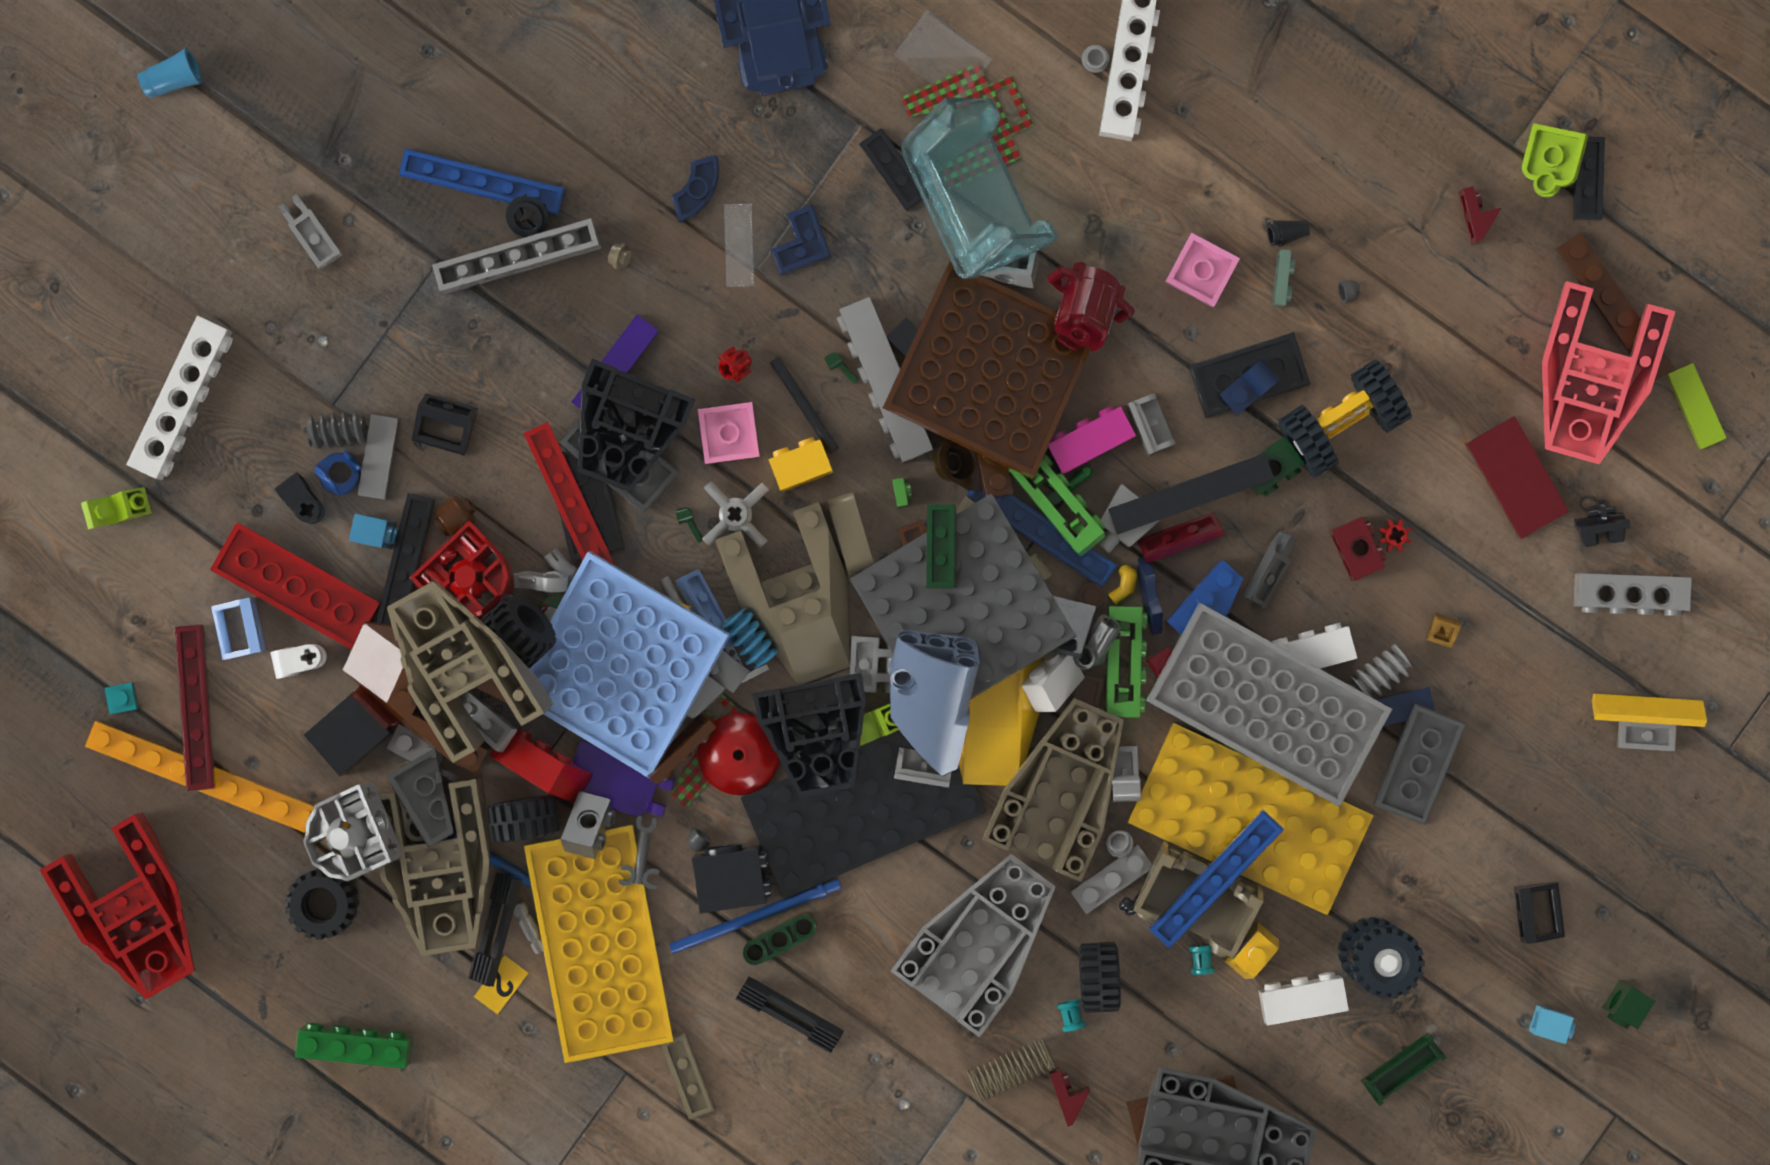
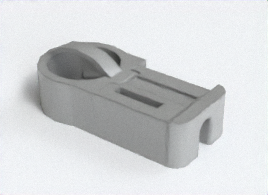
M522 571L513 574V588L535 589L536 591L564 592L568 589V576L558 571L547 573Z

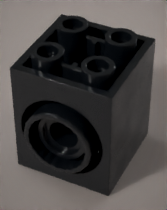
M737 843L706 848L704 853L695 854L692 857L700 914L767 903L768 897L772 894V884L770 878H765L764 869L768 867L766 850L761 851V845L742 847V844Z

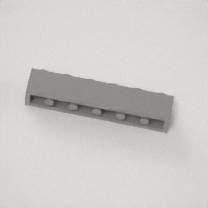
M870 297L839 309L841 316L837 317V321L842 333L848 331L852 340L847 345L852 357H859L862 367L858 368L863 383L869 382L873 392L868 395L874 409L879 407L883 418H880L879 422L884 434L890 433L894 441L889 446L895 460L901 458L902 463H905L933 451L923 427L882 408L900 368Z

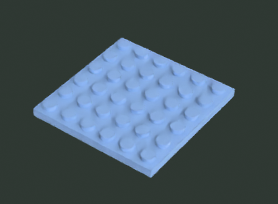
M590 551L587 552L550 621L556 633V643L529 669L539 679L553 702V705L544 713L545 716L648 777L647 775L651 772L653 773L660 765L731 634Z

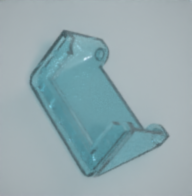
M944 98L902 142L903 158L957 275L962 279L977 278L1046 248L1058 238L1049 221L1037 220L1032 224L994 143L991 133L998 126L1000 116L993 98Z

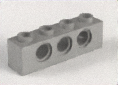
M1575 574L1574 607H1582V612L1599 613L1600 607L1609 608V613L1626 614V609H1637V614L1654 615V610H1665L1664 615L1681 616L1682 611H1690L1691 577ZM1603 586L1610 590V598L1605 602L1599 597V590ZM1631 587L1635 588L1638 592V598L1633 603L1626 596L1628 589ZM1658 588L1665 592V600L1660 604L1654 598V593Z

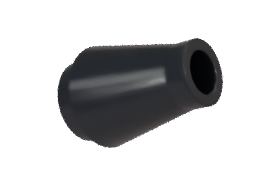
M1274 220L1273 224L1267 225V236L1271 246L1277 245L1282 247L1310 235L1307 220Z

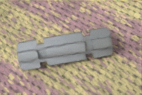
M520 902L515 905L513 913L516 918H519L520 921L518 923L527 940L532 942L531 947L534 953L539 954L543 952L540 929L533 915H529L528 912L530 910L527 904Z

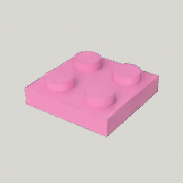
M1191 233L1165 283L1214 308L1240 258Z
M753 402L698 409L705 464L760 457Z

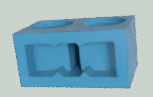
M354 514L349 541L390 549L391 544L395 545L399 529L395 528L396 522Z

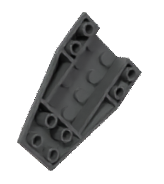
M1159 1067L1149 1091L1138 1143L1137 1165H1309L1317 1129L1214 1078Z

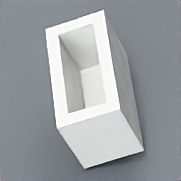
M1052 651L1044 656V660L1029 674V677L1021 686L1035 712H1056L1085 677L1081 669L1074 663L1073 656Z

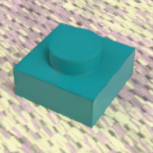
M134 682L105 687L109 715L139 709Z

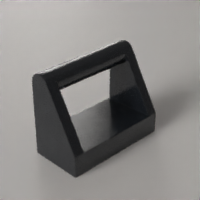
M425 393L418 404L412 441L465 456L478 408ZM425 417L464 428L461 444L421 432Z
M1559 882L1514 887L1521 942L1532 944L1565 937ZM1548 890L1553 932L1536 934L1531 893Z

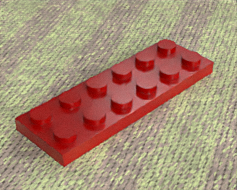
M236 522L210 568L212 572L351 650L364 622L372 621L381 604L378 600L239 522Z

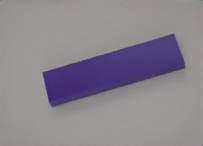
M636 315L601 362L628 374L659 333V330L639 315ZM582 388L571 401L580 409Z

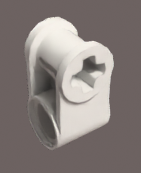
M318 644L290 647L270 652L276 679L320 668L327 660L326 650ZM316 653L317 658L308 660L307 655Z

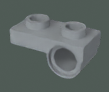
M1119 746L1111 787L1112 802L1140 801L1141 799L1137 746Z

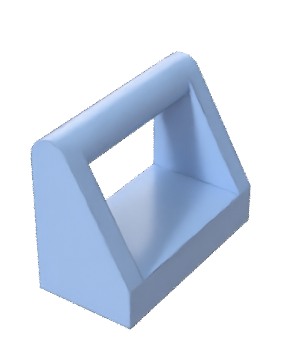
M255 598L240 599L211 607L222 660L266 651ZM240 607L249 648L232 652L223 610Z

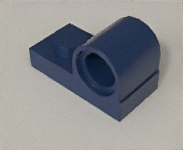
M1261 359L1219 394V396L1237 416L1280 379L1268 364Z

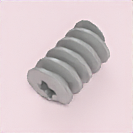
M1393 644L1391 646L1392 654L1386 650L1382 652L1383 660L1374 657L1373 663L1375 667L1366 663L1364 664L1365 673L1357 669L1355 671L1356 679L1350 676L1359 691L1371 698L1372 692L1381 696L1380 686L1383 685L1390 690V679L1399 684V673L1409 677L1407 668L1409 666L1412 668V666L1397 645Z

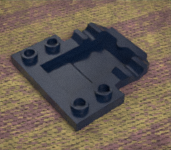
M714 0L723 48L739 45L738 66L742 84L747 90L761 92V96L814 86L815 80L826 74L828 63L825 48L816 31L818 28L831 26L826 0Z

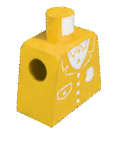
M1257 921L1246 934L1234 959L1228 956L1224 962L1244 979H1254L1278 951L1279 939Z

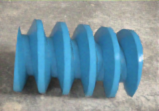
M745 607L730 616L720 627L722 629L731 628L729 631L730 637H737L733 646L743 645L739 655L749 654L750 657L745 663L746 665L755 663L754 669L773 658L778 653V649L769 648L772 644L771 639H763L766 634L765 630L756 631L760 623L758 620L749 622L754 614L752 611L744 612Z

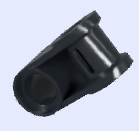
M295 472L275 488L279 497L300 521L308 524H317L323 519L325 515L323 505L298 472ZM307 506L315 507L312 509L314 514L312 517L305 515L308 512Z

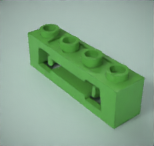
M1044 454L1033 479L1013 469H1009L1012 477L1079 557H1082L1106 537L1103 531L1106 526L1096 514L1092 517L1085 510L1088 505L1078 493L1073 496L1068 490L1070 483L1062 473L1056 475L1050 468L1053 463L1046 454ZM1041 470L1047 476V481L1051 488L1077 518L1081 517L1087 524L1084 528L1077 518L1069 524L1070 528L1078 535L1076 538L1066 528L1068 525L1065 519L1040 491L1039 487L1045 483L1044 478L1038 473ZM1030 478L1037 488L1034 489L1026 479Z
M1108 606L1107 617L1120 621L1121 631L1119 636H1130V623H1133V639H1130L1129 684L1132 685V700L1128 701L1129 688L1118 687V702H1114L1115 684H1119L1120 639L1114 640L1108 650L1106 660L1105 712L1116 717L1140 718V712H1145V695H1140L1141 684H1146V668H1141V657H1146L1147 641L1142 640V629H1147V613H1142L1143 607Z

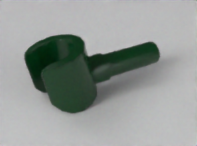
M833 352L825 356L824 359L830 370L839 367L853 384L858 381V378L847 368L838 353Z
M685 507L676 510L679 525L688 522L689 528L698 543L702 542L703 537L695 525L691 509Z

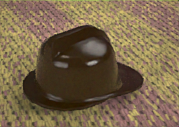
M949 439L943 441L938 452L931 457L940 478L948 482H954L971 491L982 490L983 487L975 452Z

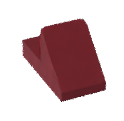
M1474 186L1463 188L1458 194L1471 245H1475L1483 240L1501 208L1480 213L1479 208H1482V199L1480 193L1475 192Z
M1057 1067L1056 1070L1049 1071L1067 1127L1074 1124L1090 1092V1088L1087 1086L1068 1093L1067 1090L1071 1089L1072 1086L1067 1072L1061 1074L1060 1068Z

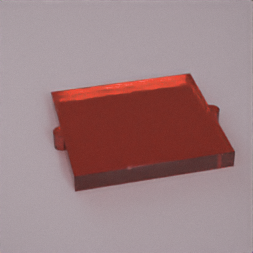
M361 686L351 694L384 729L390 726L394 728L398 724L397 722L399 721Z

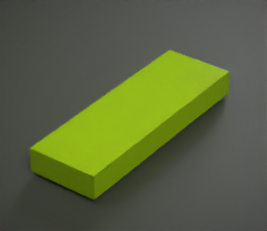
M1691 363L1666 374L1699 450L1726 439V435L1694 364Z

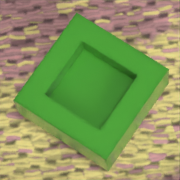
M903 478L893 479L897 508L908 506L907 500L913 499L910 483L904 484Z

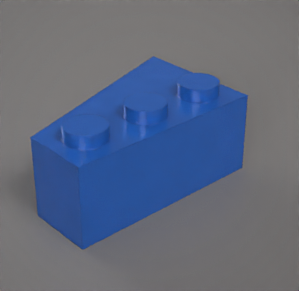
M1219 560L1165 622L1181 636L1198 603L1227 617L1243 577L1225 561Z

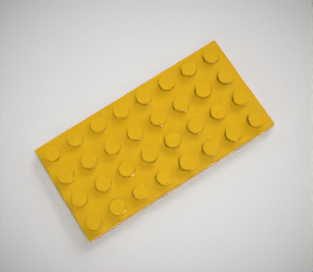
M1172 723L1141 790V799L1136 801L1127 823L1213 862L1264 809L1284 830L1252 862L1241 876L1328 915L1374 815L1344 801L1339 807L1257 761L1178 724Z
M633 825L607 829L605 832V846L602 851H598L596 859L565 852L561 838L524 845L565 1063L673 1042L644 884L634 883L628 886L619 884V879L628 880L631 877L628 870H621V865H630L635 870L637 844Z

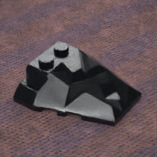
M592 358L583 380L581 391L578 473L630 492L661 453L669 446L675 436L684 428L696 399L637 378Z
M861 673L752 693L757 721L780 759L799 797L855 787L866 705Z

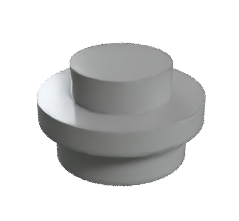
M1091 45L1082 54V64L1089 72H1101L1109 63V54L1104 47Z
M1118 830L1109 835L1106 847L1112 856L1123 858L1132 852L1134 841L1128 832Z

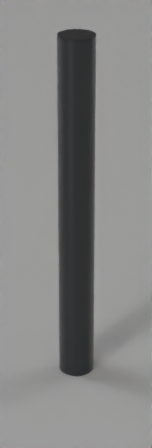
M777 357L770 362L771 366L830 454L835 452L839 447L781 359Z

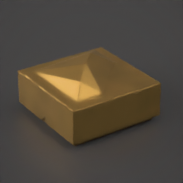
M1435 612L1426 635V640L1453 648L1462 621Z

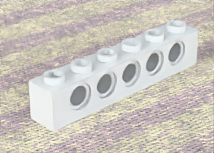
M1122 0L1099 136L1132 141L1134 134L1139 135L1141 118H1137L1138 107L1143 108L1146 91H1141L1143 80L1148 81L1151 64H1146L1147 53H1153L1155 37H1151L1152 26L1157 27L1160 10L1155 9L1157 0H1148L1149 5L1145 8L1138 7L1134 0ZM1140 23L1145 31L1141 35H1135L1131 32L1130 25ZM1136 50L1140 55V59L1136 62H1130L1126 59L1125 52ZM1126 76L1131 77L1135 81V87L1125 89L1121 85L1120 80ZM1121 103L1127 104L1130 107L1131 113L1128 116H1120L1116 112V106Z
M200 316L196 317L126 465L159 480H163L164 476L167 477L171 473L174 466L172 459L176 451L180 452L184 446L186 429L194 424L198 414L195 412L199 402H204L209 393L207 385L211 377L214 378L220 370L221 363L219 360L223 352L226 353L231 347L233 338H231L232 331ZM209 342L211 353L206 357H202L200 348L204 343ZM197 367L200 372L199 378L191 382L188 373L192 368ZM181 392H185L188 396V401L184 406L180 407L177 404V396ZM169 417H174L176 426L172 431L168 432L165 428V421ZM161 441L164 445V452L160 456H156L153 452V447L157 442Z

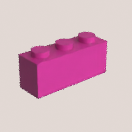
M1113 405L1099 411L1100 417L1092 422L1086 418L1073 425L1076 430L1067 435L1063 430L1052 436L1051 443L1047 449L1060 473L1065 474L1136 436L1121 406L1114 409Z

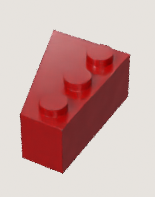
M520 727L517 728V732L503 753L493 748L490 757L548 794L574 803L579 791L583 792L593 775L572 763V759L566 755L551 751L552 747L539 739L537 741L530 739L532 734Z

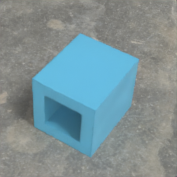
M1536 1005L1529 1032L1566 1044L1567 1039H1571L1575 1031L1574 1018L1569 1014Z

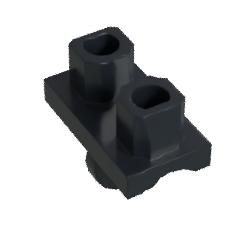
M1597 500L1595 509L1587 510V517L1574 519V527L1580 533L1583 545L1590 547L1599 544L1598 533L1607 532V540L1611 543L1624 542L1626 529L1630 528V520L1625 518L1623 512L1616 513L1615 506L1606 507L1603 500Z

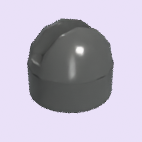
M1346 280L1338 283L1339 297L1344 304L1353 302L1360 296V286L1357 282Z
M694 828L687 839L690 849L696 852L706 849L712 841L704 831L698 828Z

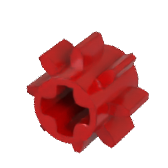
M732 346L718 356L721 361L718 364L719 372L727 380L734 378V381L738 383L752 372L749 369L752 360L745 350L739 349L736 351L735 347Z
M1390 519L1386 520L1388 527L1385 529L1378 528V531L1383 533L1382 539H1379L1378 543L1385 542L1387 544V552H1390L1393 546H1396L1397 550L1402 552L1403 547L1401 544L1412 542L1407 538V533L1412 529L1402 527V519L1396 525H1393ZM1391 529L1400 532L1401 536L1397 537L1398 542L1389 539V535L1392 534Z

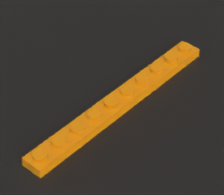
M100 721L94 722L85 747L186 786L184 754ZM215 766L216 789L198 790L304 833L306 831V821L314 810V805ZM344 821L342 827L349 829L350 824Z

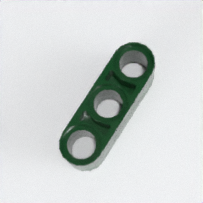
M807 912L799 913L751 938L743 948L745 961L751 965H759L811 938L817 928L815 917ZM800 919H807L811 922L812 929L809 932L802 933L797 929L796 925ZM775 932L786 934L788 941L785 945L780 946L773 942L772 936ZM751 945L761 946L763 955L760 958H753L749 955L748 948Z

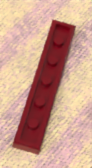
M204 625L174 627L186 791L216 789Z

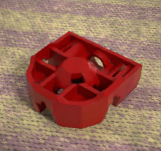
M470 520L410 577L419 588L435 580L450 594L453 592L457 597L456 599L481 622L483 617L505 596L511 594L513 590V572L507 558L497 550ZM468 538H470V539L473 541V543H474L479 549H477V548L468 540ZM459 552L464 559L455 563L448 573L443 567L453 562ZM494 552L498 559L488 568L485 567L482 563ZM477 573H483L482 584L476 582ZM489 589L496 597L485 607L478 598L481 597L480 594L483 591L486 592Z

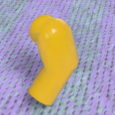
M1128 564L1121 566L1118 571L1121 576L1120 586L1108 594L1115 605L1131 595L1136 589L1137 571Z

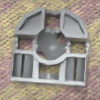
M365 782L317 803L306 821L303 842L313 866L319 868L330 878L342 879L344 881L353 880L403 856L374 783ZM344 821L352 825L349 829L342 827ZM326 839L332 852L320 857L319 853L316 854L314 850L317 848L315 843Z

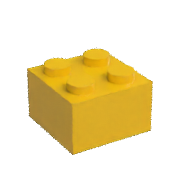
M814 437L798 442L799 448L790 451L788 447L772 453L774 457L768 460L781 492L834 473L821 440L815 441Z

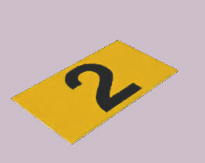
M504 955L500 961L494 987L483 984L474 997L498 1015L529 973Z

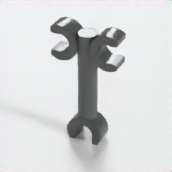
M639 815L636 819V825L640 833L635 870L630 865H621V870H628L631 877L628 880L619 879V884L622 886H628L632 883L644 884L649 889H657L658 884L650 883L648 876L650 874H659L660 870L657 868L646 870L650 834L657 825V819L653 817L651 826L644 827L641 824L642 816Z

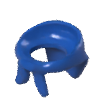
M347 450L344 451V454L336 452L327 456L315 467V472L322 487L329 493L338 496L349 493L360 481V471L362 469L358 465L357 459L351 457ZM343 462L350 467L352 474L347 482L336 483L330 478L329 470L333 464Z

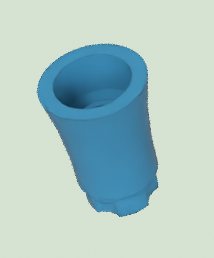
M184 48L172 57L138 73L141 89L149 98L203 83L199 65L188 48Z

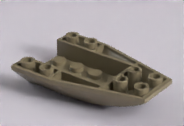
M1073 698L1004 788L982 840L1007 851L1015 852L1081 882L1104 831L1124 720Z

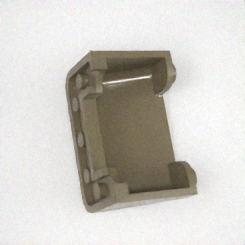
M1164 841L1136 900L1133 911L1137 912L1136 915L1145 921L1158 920L1212 862L1173 843ZM1240 875L1188 930L1209 940V945L1212 947L1211 951L1214 954L1223 958L1229 956L1234 959L1264 902L1262 887Z

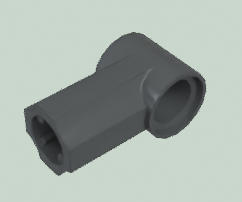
M1105 615L1099 616L1089 633L1082 658L1073 657L1077 667L1089 669L1099 666L1107 660L1108 650L1121 631L1117 621ZM1088 651L1092 654V660L1089 657Z

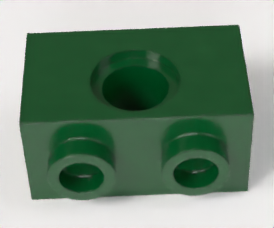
M1286 436L1258 454L1265 453L1268 461H1275L1279 465V472L1274 476L1273 480L1251 487L1256 496L1261 493L1265 497L1279 488L1276 484L1284 477L1289 481L1302 472L1299 467L1304 462Z
M1619 980L1602 1008L1609 1012L1607 1018L1627 1030L1629 1026L1638 1030L1656 1001Z

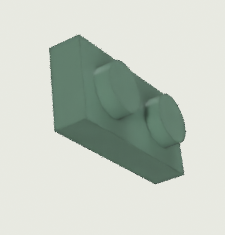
M1280 249L1277 252L1272 307L1283 308L1286 306V302L1291 301L1292 285H1288L1289 274L1293 275L1295 269V258H1291V250Z

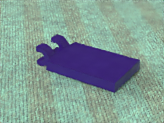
M580 740L573 763L593 774L583 792L608 798L611 800L614 810L635 817L641 815L643 818L645 811L659 817L664 816L667 805L654 802L652 798L656 786L671 791L676 779L669 777L666 781L656 785L643 774L592 743Z

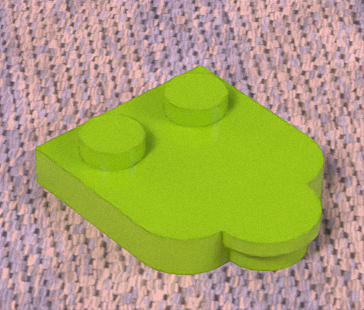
M1533 123L1522 163V171L1527 178L1533 181L1534 190L1539 196L1544 198L1553 197L1559 192L1561 187H1568L1576 181L1588 140L1587 134Z

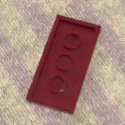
M1515 416L1465 444L1519 539L1526 537L1569 512Z

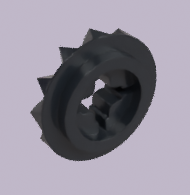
M527 194L515 197L506 209L508 226L515 234L525 238L542 233L548 227L550 214H548L546 204L540 202L538 197H530ZM524 210L528 213L531 211L536 212L532 217V222L530 219L520 221L524 215Z

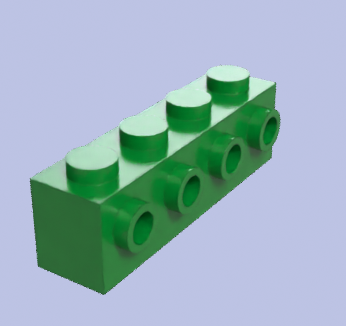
M306 1023V1026L300 1028L297 1033L295 1058L405 1069L410 1065L413 1037L405 1036L404 1032L389 1031L388 1034L378 1033V1030L362 1028L361 1031H351L348 1026H334V1029L323 1028V1024Z

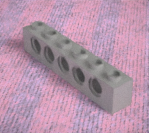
M590 218L436 263L432 267L439 291L445 295L599 250L602 247L595 223Z

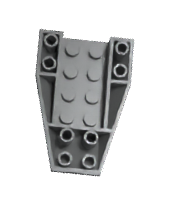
M1010 854L926 923L893 966L891 972L980 1037L1012 994L1056 886Z

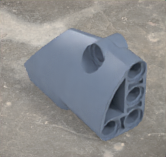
M903 630L898 633L894 654L889 661L891 719L915 750L932 768L943 776L958 768L969 723V703L980 662L978 646L975 641L966 637Z

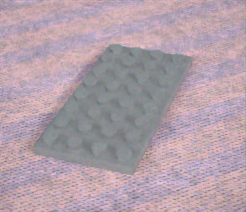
M1198 603L1146 700L1339 807L1392 711L1390 707L1201 603Z

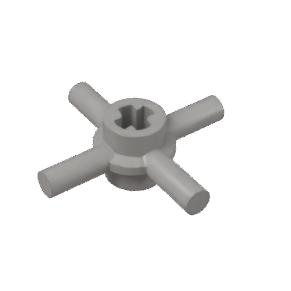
M712 481L704 487L707 493L721 506L719 510L720 522L702 538L708 546H711L728 529L732 531L743 530L759 548L768 541L751 523V507L769 491L763 483H760L745 499H728ZM734 507L737 510L740 507L742 509L740 513L742 519L740 521L736 519L730 521L731 513L729 511L731 508Z

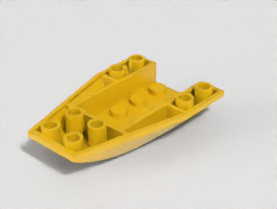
M1044 656L970 700L969 723L959 760L963 784L1007 786L1026 761L1040 712H1035L1021 685L1027 680L1029 674L1044 660Z

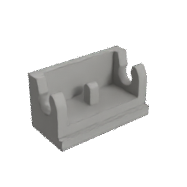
M1155 393L1126 405L1147 456L1175 445Z
M899 747L894 779L949 788L951 772L941 776L916 750Z

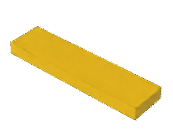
M1594 693L1591 700L1594 720L1705 727L1707 722L1704 702L1702 700Z

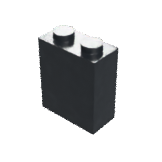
M359 691L352 692L304 734L306 739L339 777L347 774L394 733L390 728L392 726L391 721L385 714H378L372 707L374 702L365 692L362 694Z

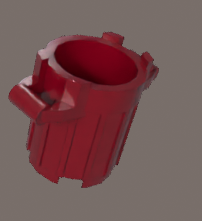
M1077 262L1074 263L1073 269L1059 266L1047 276L1048 282L1062 293L1054 326L1056 333L1059 335L1058 341L1070 349L1078 351L1081 346L1092 347L1091 352L1100 349L1109 336L1112 321L1121 324L1135 313L1134 308L1123 299L1126 288L1120 285L1117 278L1100 268L1086 267V263ZM1116 307L1120 308L1121 311L1116 313Z

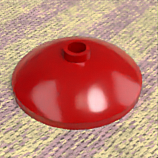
M733 713L722 716L714 721L713 724L716 728L711 732V737L705 743L699 744L698 747L699 766L706 780L716 789L731 795H747L765 787L774 777L780 759L760 727L757 717L746 713ZM734 751H743V759L736 760L733 756Z

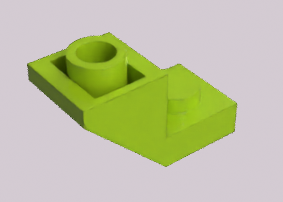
M145 487L121 491L112 496L87 500L81 503L88 530L117 524L152 513Z
M890 704L864 714L860 746L899 730L891 719Z

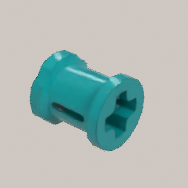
M1209 944L1189 946V951L1192 952L1194 968L1191 969L1192 975L1216 973L1215 967L1212 966V947Z
M1080 998L1056 1004L1057 1009L1062 1014L1064 1022L1063 1032L1074 1031L1087 1026L1086 1021L1082 1020L1079 1008Z

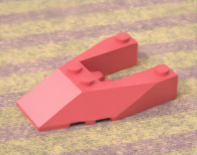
M1566 281L1542 359L1544 444L1546 450L1600 464L1651 393L1676 311L1651 304L1645 305L1630 357L1578 343L1594 289Z

